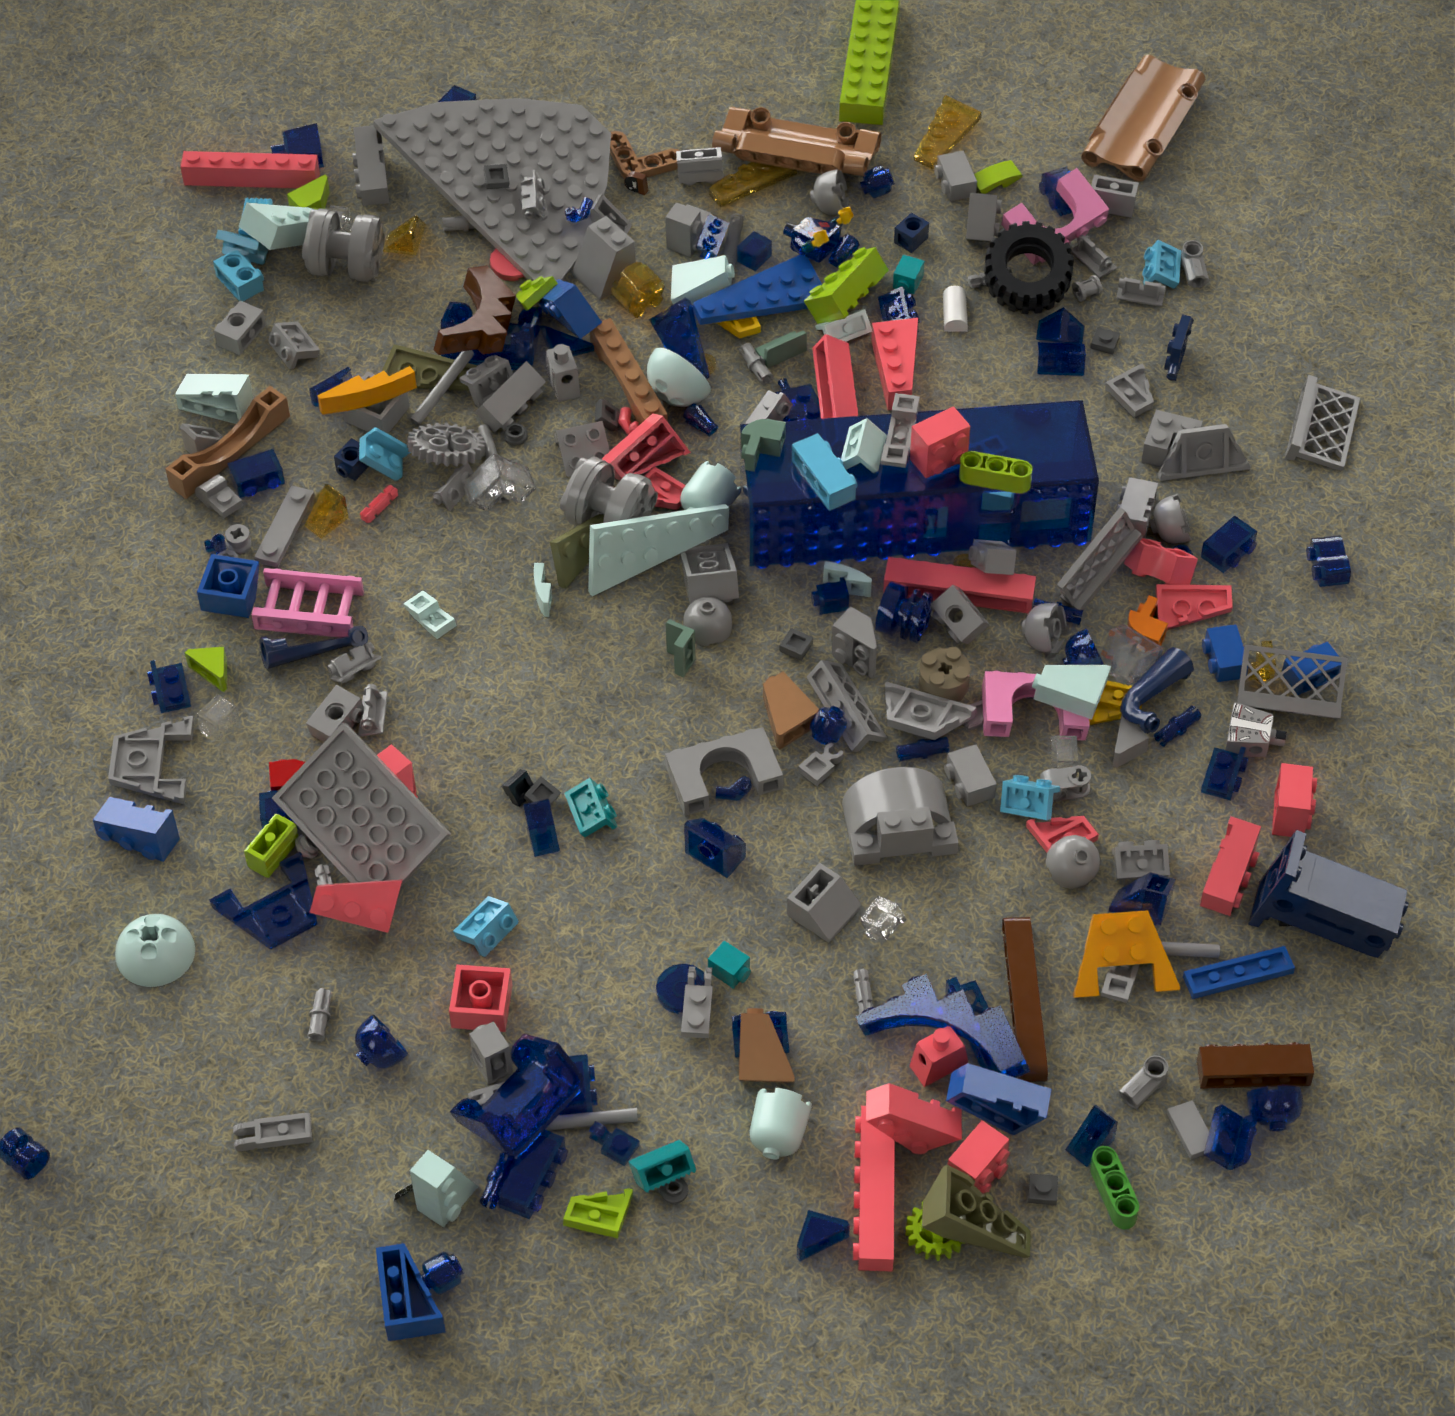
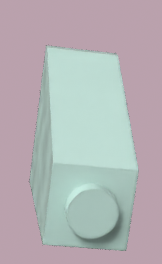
M725 255L672 265L671 301L677 314H682L692 309L693 302L731 286L732 278L735 277L733 265L728 263Z
M1045 665L1042 674L1037 673L1032 684V688L1036 689L1034 700L1092 720L1107 683L1111 666Z

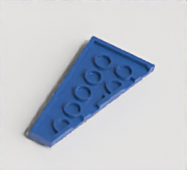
M802 253L693 302L692 310L699 325L808 309L804 300L810 296L809 292L813 288L822 285L808 256L806 253Z

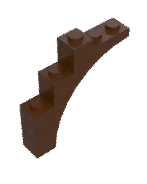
M487 265L470 267L467 270L463 288L472 298L476 307V313L461 324L438 330L434 351L438 355L476 349L482 354L503 351L516 295Z

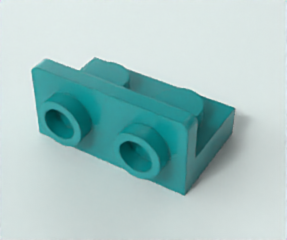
M588 778L564 793L579 833L583 837H587L605 825H608L611 829L618 827L614 819L617 817V814L606 799L609 795L603 784H597L594 780Z

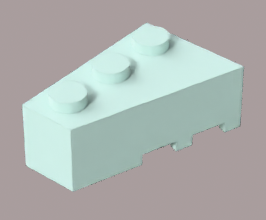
M246 203L238 227L269 250L303 245L312 208Z
M186 374L175 393L178 409L234 424L239 422L253 400L249 375Z

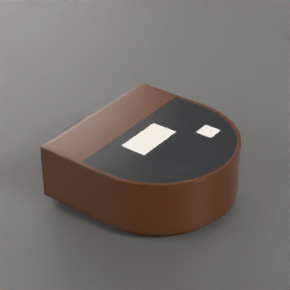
M633 171L624 179V184L628 190L642 195H646L649 191L646 174Z

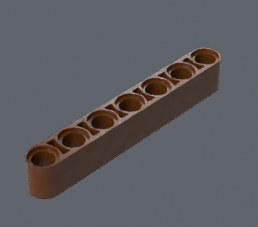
M1030 917L1003 918L1002 932L1005 934L1003 942L1005 957H1007L1005 959L1007 978L1010 980L1008 987L1010 1003H1012L1010 1005L1012 1024L1015 1027L1013 1033L1015 1051H1017L1018 1075H1020L1018 1079L1027 1082H1047L1048 1065Z

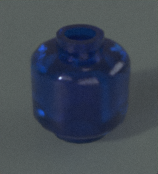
M881 165L867 170L864 173V181L860 182L864 194L869 193L872 198H878L890 193L892 185L895 184L889 168L885 169Z
M833 705L830 708L821 707L810 723L812 737L824 745L838 742L848 726L847 719L843 716L844 711Z
M443 1251L423 1262L422 1270L424 1273L420 1276L429 1290L433 1289L436 1294L441 1295L461 1283V1275L464 1274V1271L454 1253L449 1255V1253Z

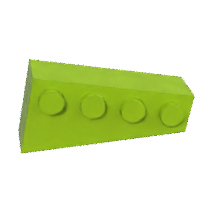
M863 247L853 253L854 257L851 260L840 264L837 272L828 275L822 285L813 288L809 292L810 296L804 300V303L817 324L845 319L849 315L847 310L850 308L854 309L859 304L857 300L869 293L868 288L875 286L889 271L876 247L869 249Z

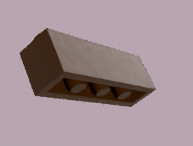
M1297 1042L1287 1045L1263 1043L1261 1045L1248 1046L1245 1044H1235L1233 1046L1210 1044L1199 1047L1197 1055L1200 1089L1311 1086L1314 1076L1310 1044H1300Z

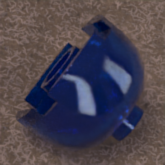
M1087 628L1077 632L1066 642V657L1062 659L1065 665H1104Z
M374 1014L366 1018L358 1027L355 1034V1044L359 1051L356 1053V1056L365 1066L371 1063L377 1068L387 1069L395 1066L408 1055L400 1041L393 1037L387 1026Z
M1277 1086L1278 1089L1268 1090V1087H1261L1247 1091L1246 1101L1249 1114L1258 1124L1269 1126V1131L1286 1130V1125L1294 1123L1301 1115L1303 1109V1094L1300 1087Z

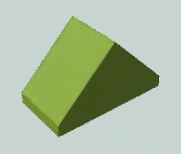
M224 647L188 649L185 651L189 668L222 692L227 690V658Z

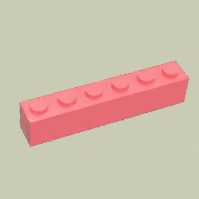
M184 151L180 166L184 185L297 189L320 176L317 155Z
M825 334L812 348L823 439L830 444L836 458L839 457L841 459L849 427L859 422L849 343Z
M888 557L883 594L935 601L950 586L955 585L965 593L975 607L1029 613L1033 604L1036 576L1015 573L1014 575L984 573L975 567L969 568L952 564Z
M861 1106V1116H855V1133H860V1141H855L854 1158H860V1166H854V1183H860L859 1192L854 1191V1209H859V1217H854L853 1234H859V1243H853V1260H858V1271L893 1272L895 1140L866 1121V1106Z

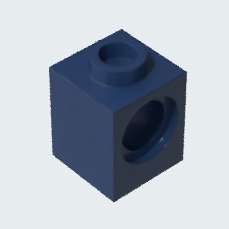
M910 213L894 229V243L911 253L929 237V222L913 213Z
M352 438L335 454L334 461L336 471L340 476L356 481L369 466L359 461L360 442Z

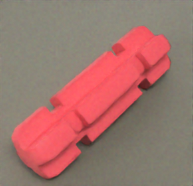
M388 485L383 492L368 504L369 508L365 507L360 512V518L366 523H371L376 518L375 514L378 516L390 504V500L393 501L398 496L397 488Z

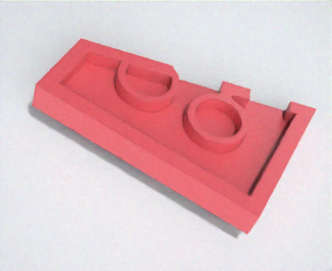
M1156 584L1155 591L1156 598H1158L1157 619L1168 623L1167 630L1232 611L1231 585Z

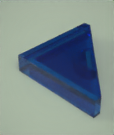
M544 325L540 326L548 349H553L559 344L567 345L573 357L594 351V344Z

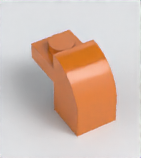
M1149 595L1145 604L1140 603L1137 612L1130 609L1126 632L1129 641L1135 647L1157 655L1166 638L1168 623L1154 618L1158 598Z

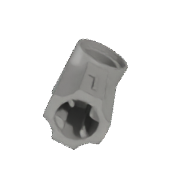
M1190 240L1183 245L1181 266L1185 270L1188 285L1197 288L1208 284L1209 277L1202 255V244L1198 241Z
M1157 1055L1148 1057L1144 1062V1066L1119 1090V1096L1131 1108L1138 1109L1157 1089L1164 1087L1167 1082L1169 1067L1167 1061ZM1156 1070L1159 1071L1161 1074L1153 1075L1150 1073V1071Z

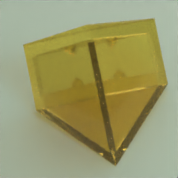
M413 216L387 234L383 251L417 256L426 223L418 216Z
M325 484L324 488L316 493L312 511L304 526L318 537L324 538L349 518L345 496L329 484Z

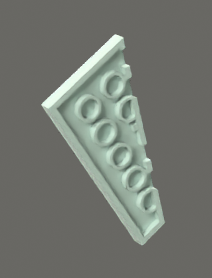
M726 504L590 525L588 583L590 595H597L727 531L729 507Z

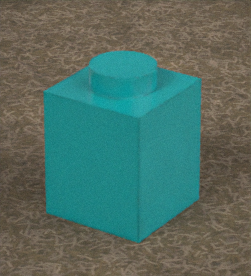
M903 255L893 273V288L900 292L915 294L924 276L925 261Z
M723 941L708 958V968H712L713 976L734 989L739 982L744 983L751 973L750 957L728 942Z

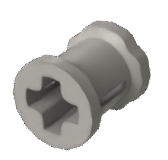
M1096 275L1089 277L1088 280L1083 282L1076 281L1072 284L1073 294L1079 302L1084 301L1086 297L1091 295H1099L1103 291L1100 279Z

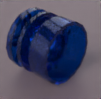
M891 581L884 591L875 622L876 632L893 636L898 627H900V638L906 640L910 634V642L917 644L927 629L931 618L933 594L925 592L921 597V591L915 589L910 598H908V587Z

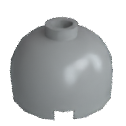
M832 170L821 174L814 183V190L810 191L812 203H816L818 209L829 216H837L841 209L849 206V197L845 198V190L848 189L842 171Z
M1179 494L1168 496L1158 502L1153 510L1154 519L1150 520L1153 534L1158 533L1162 540L1171 544H1180L1192 540L1188 533H1191L1185 509L1181 508L1179 504L1182 502Z
M701 597L687 607L683 617V625L695 630V644L701 646H709V644L714 643L720 644L732 632V615L728 606L721 600L714 597Z
M1039 604L1031 609L1026 619L1022 622V633L1025 634L1030 646L1037 651L1058 653L1062 648L1065 639L1059 641L1061 630H1066V615L1064 608L1058 606L1059 604Z
M1078 835L1063 837L1052 844L1047 852L1046 867L1049 868L1053 881L1061 887L1068 889L1083 887L1091 882L1100 870L1101 859L1099 851L1094 843L1086 837Z

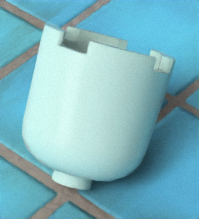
M705 461L681 492L680 502L683 509L689 510L726 504L729 507L741 493V487H737L734 482L736 479L735 475L719 463L716 466L709 465V461Z
M763 1088L757 1094L750 1127V1140L759 1151L763 1152L764 1157L776 1160L779 1157L792 1155L800 1148L812 1103L810 1101L804 1103L801 1101V1094L790 1090L776 1088L774 1093H766V1089Z

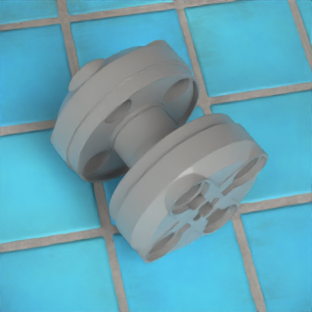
M321 208L318 210L311 209L302 248V258L304 259L307 272L316 276H330L334 270L336 260L344 259L348 260L350 279L360 282H376L377 279L375 277H378L385 243V232H383L381 219L374 215H357L351 232L340 231L338 212Z
M597 457L581 458L576 464L574 473L561 498L560 509L564 511L566 520L576 526L598 514H604L603 523L651 515L652 509L657 502L658 493L654 490L649 478L634 473L626 474L617 486L613 487L615 470L611 464Z

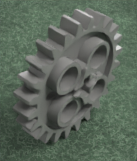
M435 423V426L426 424V427L418 426V429L413 428L412 432H409L407 448L408 452H412V456H418V460L426 459V463L435 462V465L444 463L447 467L449 464H453L457 467L458 463L466 466L467 462L475 463V460H481V457H484L486 441H484L485 437H481V433H474L475 429L466 430L467 426L458 427V424L449 426L448 423L444 425Z

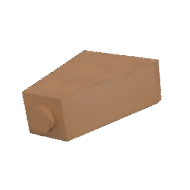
M784 672L769 677L763 683V700L775 743L779 750L820 725V709Z
M747 1008V1013H741L739 1081L794 1083L795 1076L769 1014H763L764 1009Z

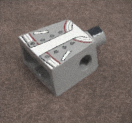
M559 344L553 349H548L546 351V372L557 401L562 402L581 397L578 369L569 346ZM564 375H566V379H568L567 383L561 381Z
M1234 702L1224 755L1266 757L1269 744L1284 747L1287 731L1272 729L1274 716L1271 713Z

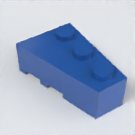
M109 797L93 819L96 834L104 841L112 840L119 843L121 847L128 851L136 850L149 860L157 859L164 862L180 839L173 810L166 809L164 812L154 811L155 808L151 805L139 808L135 807V802Z

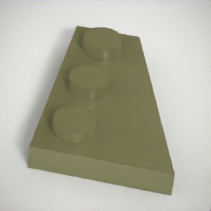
M603 514L592 517L550 541L560 587L567 588L589 563L590 525L603 523Z

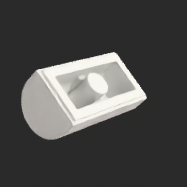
M950 286L943 292L944 332L968 331L966 291L960 286Z

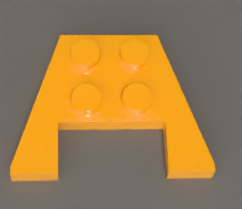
M1148 910L1092 915L1084 947L1085 951L1078 972L1077 984L1074 988V998L1099 996L1097 968L1151 963L1155 992L1180 990L1179 982Z

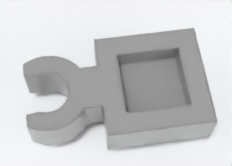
M829 743L825 746L822 755L815 751L798 766V772L818 786L834 772V764H838L843 760V751L831 754L834 744Z

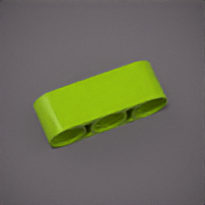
M968 451L960 457L959 478L963 483L1013 493H1025L1031 487L1032 466L1029 462L1020 459Z

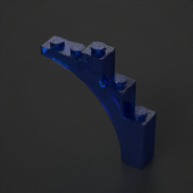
M927 974L914 976L907 983L902 984L905 992L904 995L891 997L886 1003L877 1007L867 1008L861 1014L855 1016L865 1036L886 1029L904 1026L931 1027L935 1029L951 1026L957 1036L966 1039L982 1050L997 1067L999 1073L1017 1078L1030 1072V1068L1001 1005L989 1007L976 1016L963 989L950 992L943 999L939 1000Z

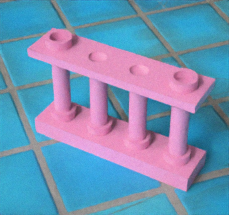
M264 568L265 584L270 589L265 607H253L251 615L254 629L339 638L348 636L349 629L353 627L352 617L348 616L353 595L363 596L364 594L362 578ZM280 588L294 589L289 610L275 609ZM304 590L318 591L313 613L299 611ZM328 593L343 594L338 615L323 614Z

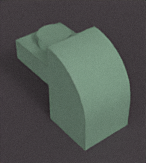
M759 419L744 427L741 432V459H745V470L755 472L760 453L780 457L786 439V422Z

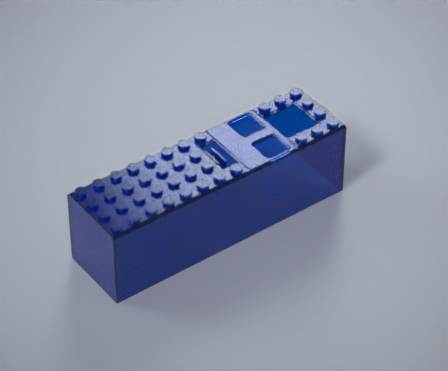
M1083 400L956 409L970 425L968 451L1020 459L1029 462L1032 466L1030 489L1025 493H1014L1011 509L995 511L981 509L982 494L1003 492L1002 490L963 483L959 478L960 464L953 465L940 474L925 478L910 460V455L906 468L882 465L880 462L879 469L875 473H872L862 463L846 469L849 475L852 474L857 481L855 500L829 511L792 462V444L818 433L824 441L830 444L836 458L839 457L841 459L850 426L868 418L888 435L891 414L783 421L786 422V439L780 457L760 453L755 472L745 470V459H741V432L748 424H740V487L749 565L764 569L769 565L778 564L783 567H789L794 563L814 565L819 561L840 563L846 559H854L861 562L873 557L887 560L888 557L901 555L905 558H912L916 554L937 556L942 552L969 551L970 547L973 546L974 539L1002 541L1010 547L1025 546L1027 549H1034L1038 545L1059 547L1065 543L1084 545L1087 542H1091L1099 477ZM945 410L918 412L916 424Z

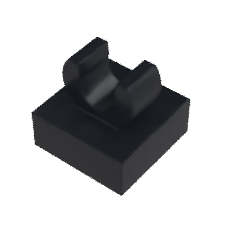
M520 769L501 787L505 794L509 796L511 802L520 807L526 801L524 795L533 786V782L527 771Z

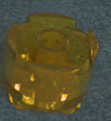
M635 262L629 265L620 273L622 278L618 282L615 280L612 284V295L635 318L642 316L646 308L651 305L657 307L663 301L662 294L665 284L646 263Z

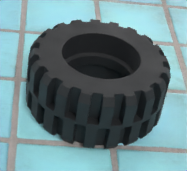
M1022 221L1020 226L1014 223L1009 225L1008 231L1002 229L998 232V238L994 237L990 242V248L987 249L984 268L985 284L989 287V293L992 298L998 297L997 303L1001 306L1008 305V310L1015 312L1016 309L1022 310L1021 314H1028L1029 311H1034L1035 314L1042 313V308L1045 307L1049 310L1054 307L1055 301L1059 303L1064 298V293H1067L1069 290L1074 257L1071 254L1072 249L1069 243H1064L1065 237L1061 233L1055 234V228L1050 225L1045 228L1043 223L1037 221L1036 225L1030 224V221ZM1020 254H1035L1048 263L1051 271L1042 280L1024 282L1015 278L1008 271L1007 263Z

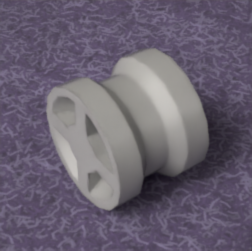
M235 524L226 530L225 538L228 550H232L236 554H244L250 550L252 542L249 529L246 526Z

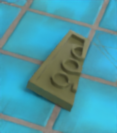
M394 344L382 371L391 376L410 366L415 371L417 388L433 389L455 360ZM467 363L447 390H469L468 386L461 383L459 378L466 374L469 369L477 367V365Z

